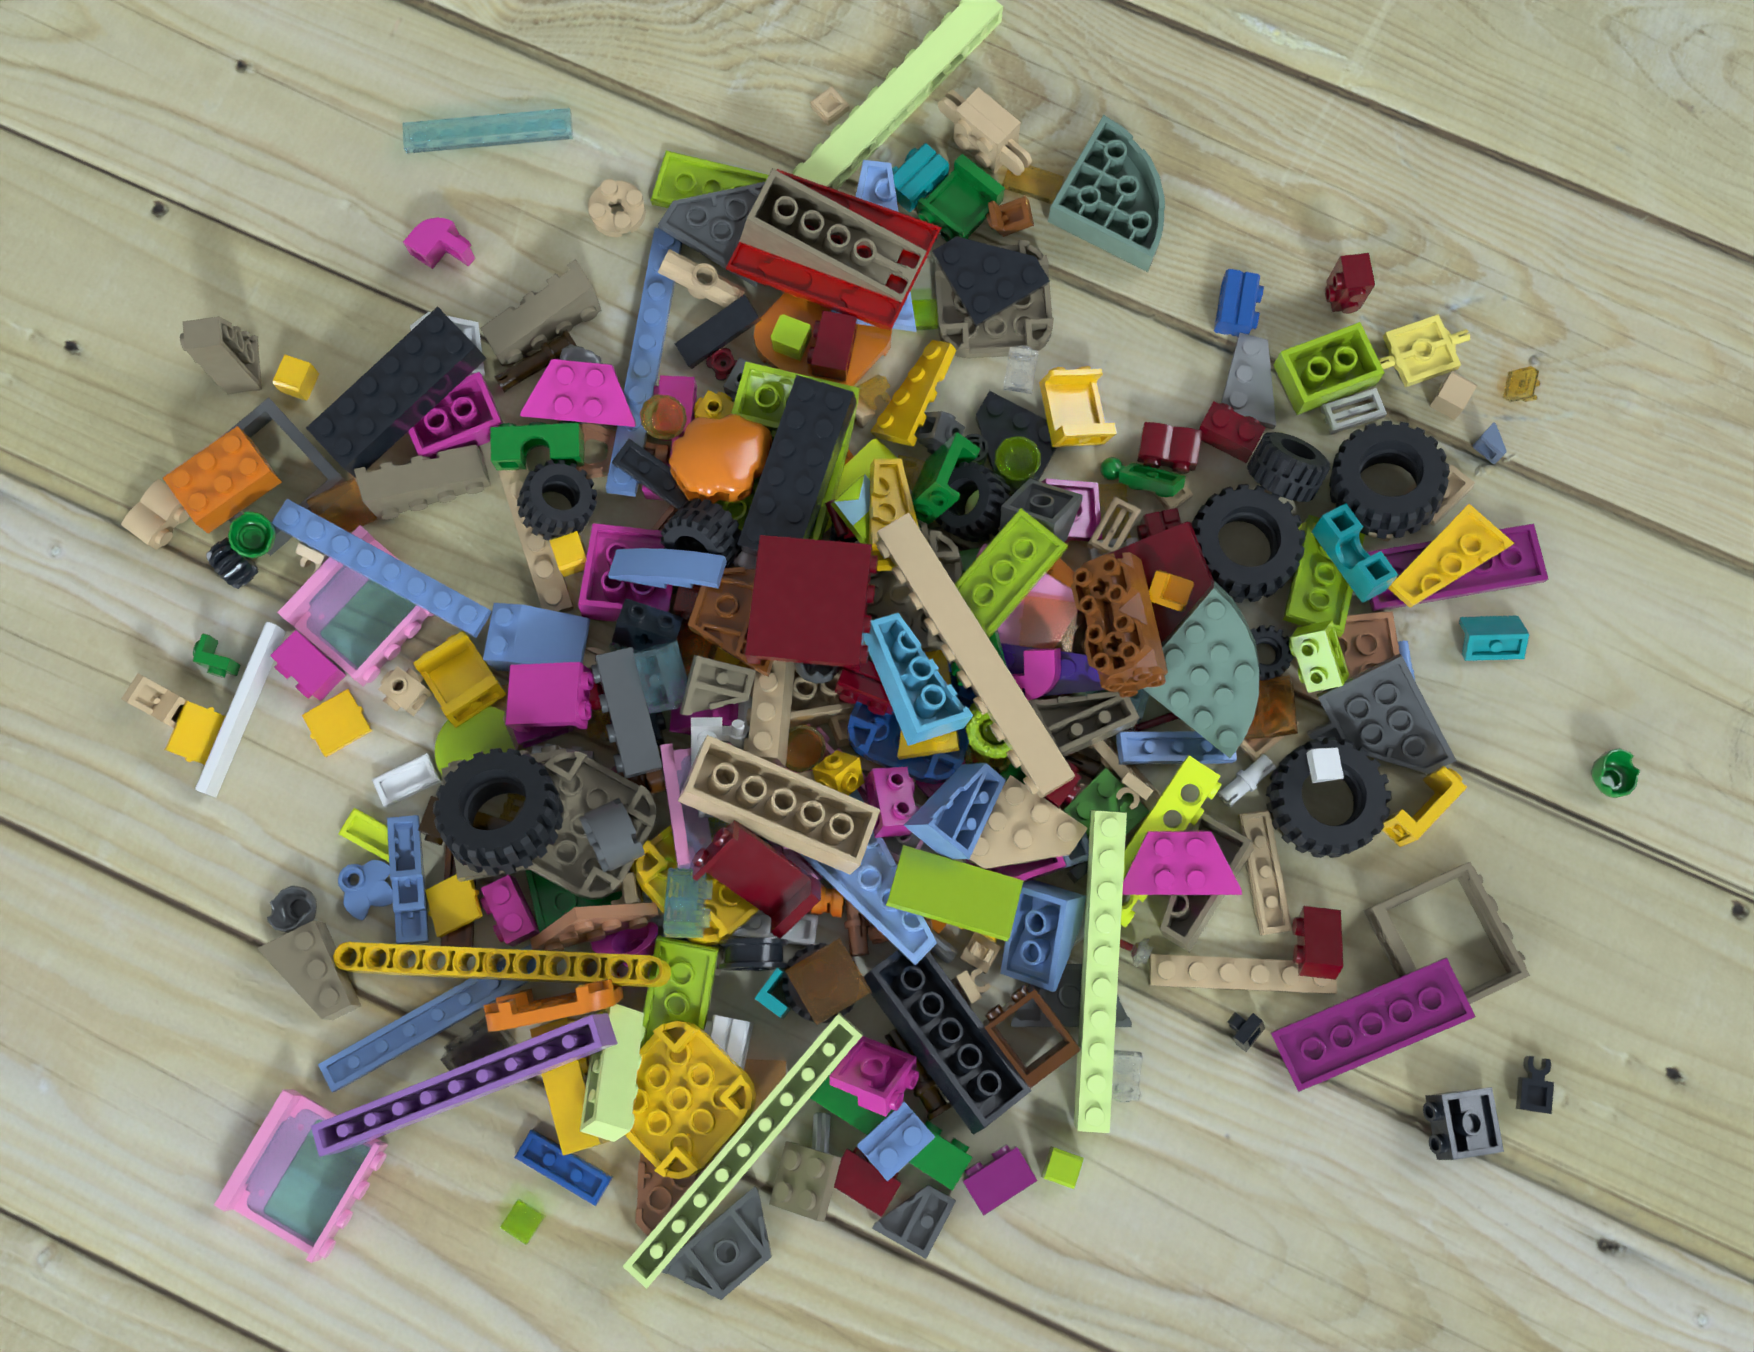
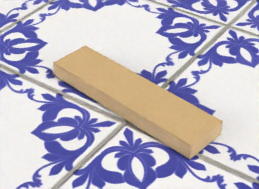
M1268 810L1239 814L1238 820L1241 835L1252 840L1253 851L1246 863L1260 936L1292 931L1271 815Z

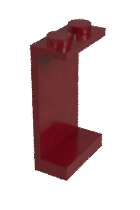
M735 820L727 828L722 827L715 834L712 843L706 849L704 847L701 848L692 860L694 864L692 878L698 881L707 872L771 918L770 933L780 939L821 900V882Z

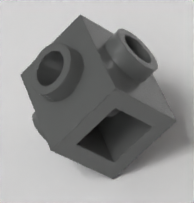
M943 411L924 412L927 416L923 427H918L915 433L917 442L928 448L927 452L933 454L956 432L963 436L965 426L955 420L956 417L950 413Z

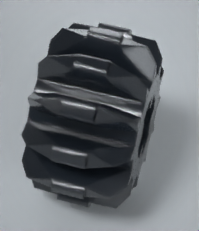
M227 537L222 541H218L206 553L207 560L214 571L233 588L239 589L243 585H247L258 573V567L255 565V562L249 557H242L232 549Z

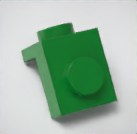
M203 633L200 640L194 645L193 662L203 668H207L208 674L225 678L226 674L237 676L241 665L230 658L215 655L218 640Z

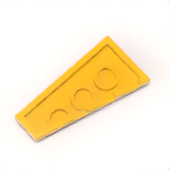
M931 340L924 348L922 355L914 367L910 369L908 376L900 388L893 394L891 401L883 413L879 415L877 422L871 429V433L876 438L914 447L917 441V437L914 434L918 427H923L927 418L924 413L928 403L934 402L937 396L935 387L938 382L944 380L957 351L951 343Z
M874 459L870 465L869 544H872L873 555H878L877 571H892V568L895 567L889 557L884 559L875 544L879 541L877 531L907 513H910L918 526L902 459Z
M1468 504L1398 576L1388 589L1411 608L1511 547L1514 542L1471 504Z

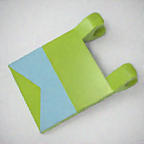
M866 474L857 479L831 503L838 515L862 544H869L870 480Z

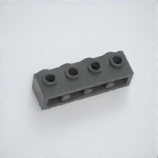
M630 647L596 655V664L591 665L594 682H601L603 694L598 695L602 713L608 712L611 724L606 725V730L610 743L616 742L618 754L613 755L617 773L623 772L624 777L627 779L661 770L662 763L633 648Z

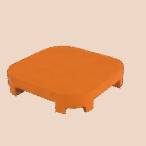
M784 292L761 316V321L755 326L754 342L758 357L764 364L767 362L776 369L854 386L882 355L886 356L890 350L892 329L889 331L876 326L858 324L847 380L841 381L812 375V368L810 364H807L809 348L815 347L817 338L813 337L815 321H821L823 310L831 312V309ZM784 314L811 325L812 336L801 361L778 353L772 348L771 334L780 315Z
M612 979L579 985L575 988L576 992L539 1000L533 999L532 988L522 990L519 993L496 997V1002L483 1005L488 1032L556 1020L614 1006L624 998L622 986L613 985Z

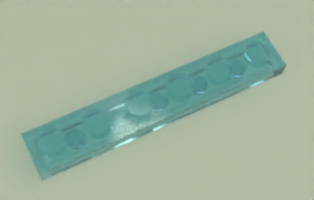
M570 108L403 123V145L406 154L573 139L572 113Z

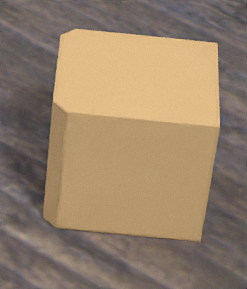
M1451 371L1439 388L1430 407L1455 420L1466 407L1477 385Z

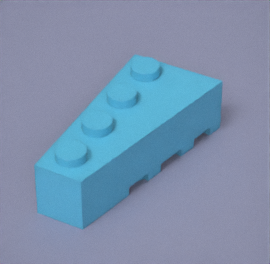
M896 613L872 620L870 634H864V641L869 646L868 651L907 745L909 746L963 729L973 717V714L967 706L964 708L956 697L958 693L952 685H948L937 671L939 667L933 659L929 660L921 649L922 644L900 614Z

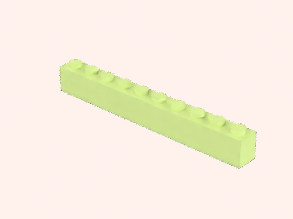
M961 0L959 6L953 12L950 11L944 16L940 26L935 31H929L924 37L922 44L917 49L910 50L904 62L898 68H893L888 73L886 80L879 87L876 86L870 91L867 100L861 106H855L850 112L849 118L842 125L838 124L832 130L830 137L823 144L819 143L812 151L811 157L805 163H799L792 174L838 190L862 165L863 160H867L1001 23L1003 6L996 0Z
M1091 810L1078 1034V1045L1081 1051L1077 1053L1074 1126L1077 1131L1110 1133L1127 813Z
M839 1013L622 1267L647 1289L863 1036V1033Z

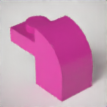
M436 217L422 221L403 241L410 255L431 269L436 266L446 252L468 267L475 259L470 248L472 246L471 243L459 234L453 221L445 218Z
M1061 648L1028 649L1024 651V673L1011 675L1022 692L1023 688H1025L1027 700L1043 696L1056 686L1061 674Z

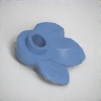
M371 860L362 866L350 864L339 873L338 884L341 890L345 892L344 906L356 919L364 920L370 905L384 907L393 903L392 888L385 881L390 875V867L387 863L381 860ZM358 874L359 882L356 885H352L350 882L351 877Z

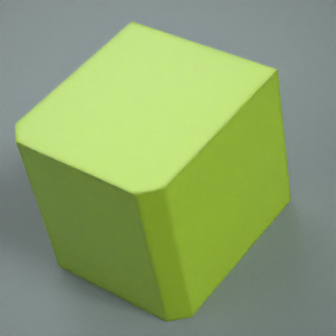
M784 314L780 315L771 334L773 350L801 361L812 336L811 325Z
M1051 1146L1041 1177L1074 1189L1084 1158Z

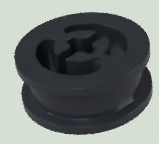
M780 938L720 940L719 946L724 947V963L719 964V970L767 971L776 970L777 967L780 970L788 969L787 963L783 962V946L788 945V940Z

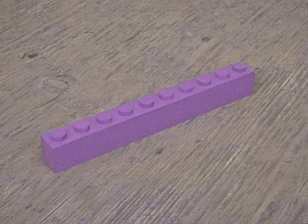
M608 1013L587 1016L311 1125L319 1157L343 1152L617 1045Z

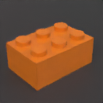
M238 426L163 477V480L194 523L208 534L282 483L253 441Z

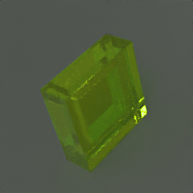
M937 299L912 300L916 330L938 329Z
M518 1199L500 1228L527 1245L546 1216L523 1200Z

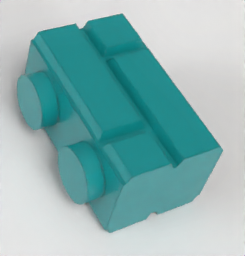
M924 143L919 149L913 148L907 154L906 162L901 167L895 166L892 168L897 202L910 213L917 207V201L921 197L925 199L949 175L948 161L940 154H937L927 143Z

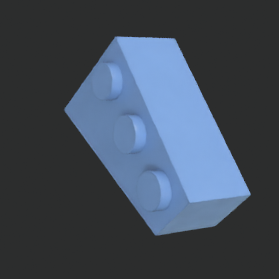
M987 763L961 765L904 826L940 856L949 859H970L1006 780Z

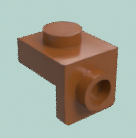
M1026 196L1000 206L995 201L988 202L990 213H987V220L989 226L1003 237L1034 226L1030 202Z

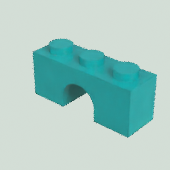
M1347 503L1322 515L1312 530V534L1360 601L1364 603L1386 591L1398 574L1381 551L1371 556L1363 549L1359 539V533L1363 525Z

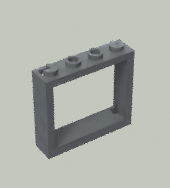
M268 397L229 431L238 426L251 438L273 419L328 479L299 504L314 514L319 515L347 492L351 486ZM240 511L228 521L231 523L243 513ZM274 527L276 532L274 546L267 554L271 556L288 542L292 536Z

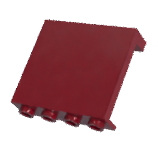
M1188 521L1107 553H1114L1116 559H1122V553L1128 552L1140 558L1148 590H1150L1157 570L1194 582L1186 609L1183 612L1151 602L1161 643L1214 582L1191 522Z
M760 535L745 651L748 663L761 664V659L854 667L855 672L860 673L861 663L867 664L869 646L863 645L864 634H870L872 615H867L868 603L873 604L875 585H870L871 574L877 573L878 555H873L872 544Z

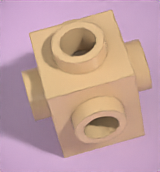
M398 666L394 671L390 670L386 673L378 689L386 695L383 699L386 704L395 711L402 707L413 717L432 695V692L421 684L424 679L411 668L405 672Z

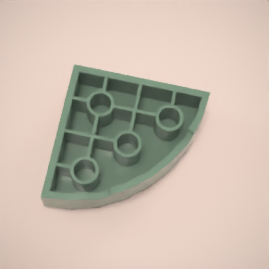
M1103 115L1053 201L1048 222L1148 272L1162 236L1165 196L1160 176L1151 157L1145 149L1142 150L1133 140V136L1123 126Z
M1214 581L1161 643L1168 673L1165 675V684L1143 689L1227 757L1231 758L1243 742L1254 719L1259 697V659L1255 639L1241 610L1232 597Z

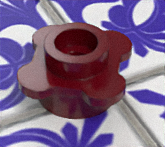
M722 348L707 358L706 365L708 368L713 369L717 380L724 381L727 375L732 372L738 360H734L729 348ZM722 362H725L726 365H725V366H721V363H722Z

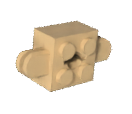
M979 87L966 100L952 89L946 93L945 97L938 101L937 104L940 112L954 123L953 139L960 149L970 152L983 168H989L995 173L1004 165L1018 176L1025 170L1024 168H1027L1032 163L1030 154L1018 144L1021 122Z

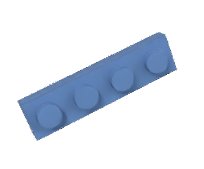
M1196 731L1119 732L1116 735L1119 765L1182 764L1187 755H1190L1202 764L1234 763L1237 761L1236 751L1229 758Z

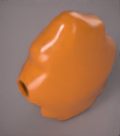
M729 414L719 420L705 417L696 418L686 426L684 436L672 444V455L669 459V464L671 465L670 473L676 480L679 489L684 492L686 498L690 501L699 498L701 501L704 499L711 500L712 504L719 500L727 502L743 500L751 494L754 479L762 475L773 443L771 432L761 423L746 420L737 414Z

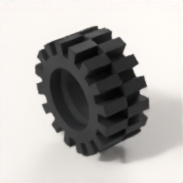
M1261 625L1257 629H1251L1255 644H1269L1273 647L1276 654L1273 663H1259L1260 682L1264 683L1267 680L1271 682L1280 677L1290 667V662L1294 658L1289 648V636L1284 637L1282 635L1283 630L1275 631V626L1271 625L1268 628H1265V625Z

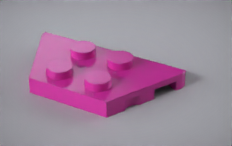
M551 359L520 414L522 417L636 426L635 418L631 413L626 396L611 364Z
M1147 831L1123 881L1122 895H1242V889L1211 831Z

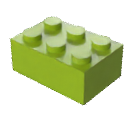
M1361 322L1283 350L1279 353L1273 364L1296 415L1374 387L1385 373Z

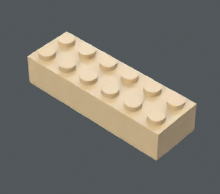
M709 735L706 736L698 750L678 799L680 803L731 824L735 820L753 834L849 875L861 865L880 809Z

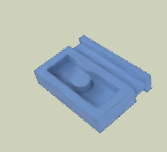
M903 1102L897 1111L894 1110L857 1144V1147L888 1181L928 1145L935 1136L910 1107Z

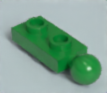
M1115 457L1106 458L1100 466L1101 474L1105 479L1116 480L1119 478L1118 483L1126 484L1134 490L1144 489L1152 491L1160 497H1173L1185 485L1186 476L1134 462L1123 466L1122 462Z

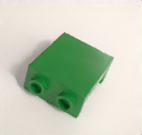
M961 154L955 160L954 170L926 199L921 197L917 201V214L920 220L942 227L939 234L947 242L955 237L968 239L987 219V213H990L988 202L995 201L998 205L1003 202L1005 187L965 155Z
M958 432L926 459L912 490L911 498L916 518L927 523V525L951 507L960 497V493L948 485L954 466L959 467L961 462H972L980 451L978 446Z

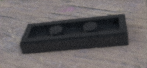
M744 294L674 344L688 367L693 369L716 351L760 322L761 318L748 297Z
M628 439L613 459L612 464L678 510L688 499L684 492L679 489L676 480L671 475L670 467L631 439Z

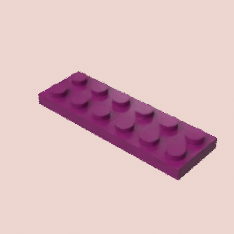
M1534 523L1499 529L1514 542L1511 547L1418 604L1544 583L1549 580ZM1432 541L1369 551L1367 553L1372 556L1381 551L1399 576ZM1389 589L1369 599L1372 612L1407 606Z
M1445 957L1271 1032V1035L1298 1092L1476 1016L1448 959Z

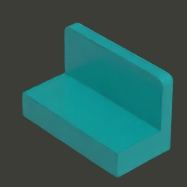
M1519 616L1460 617L1459 624L1465 633L1462 656L1465 661L1525 659L1529 632Z
M777 967L754 999L784 1019L791 1009L771 995L783 979V971Z

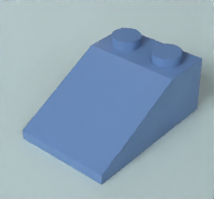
M494 603L483 660L496 671L510 672V665L581 662L583 664L590 619L522 604Z
M1036 880L1023 882L1008 942L1005 941L1000 974L1031 985L1033 984L1051 992L1056 991L1082 925L1086 896Z

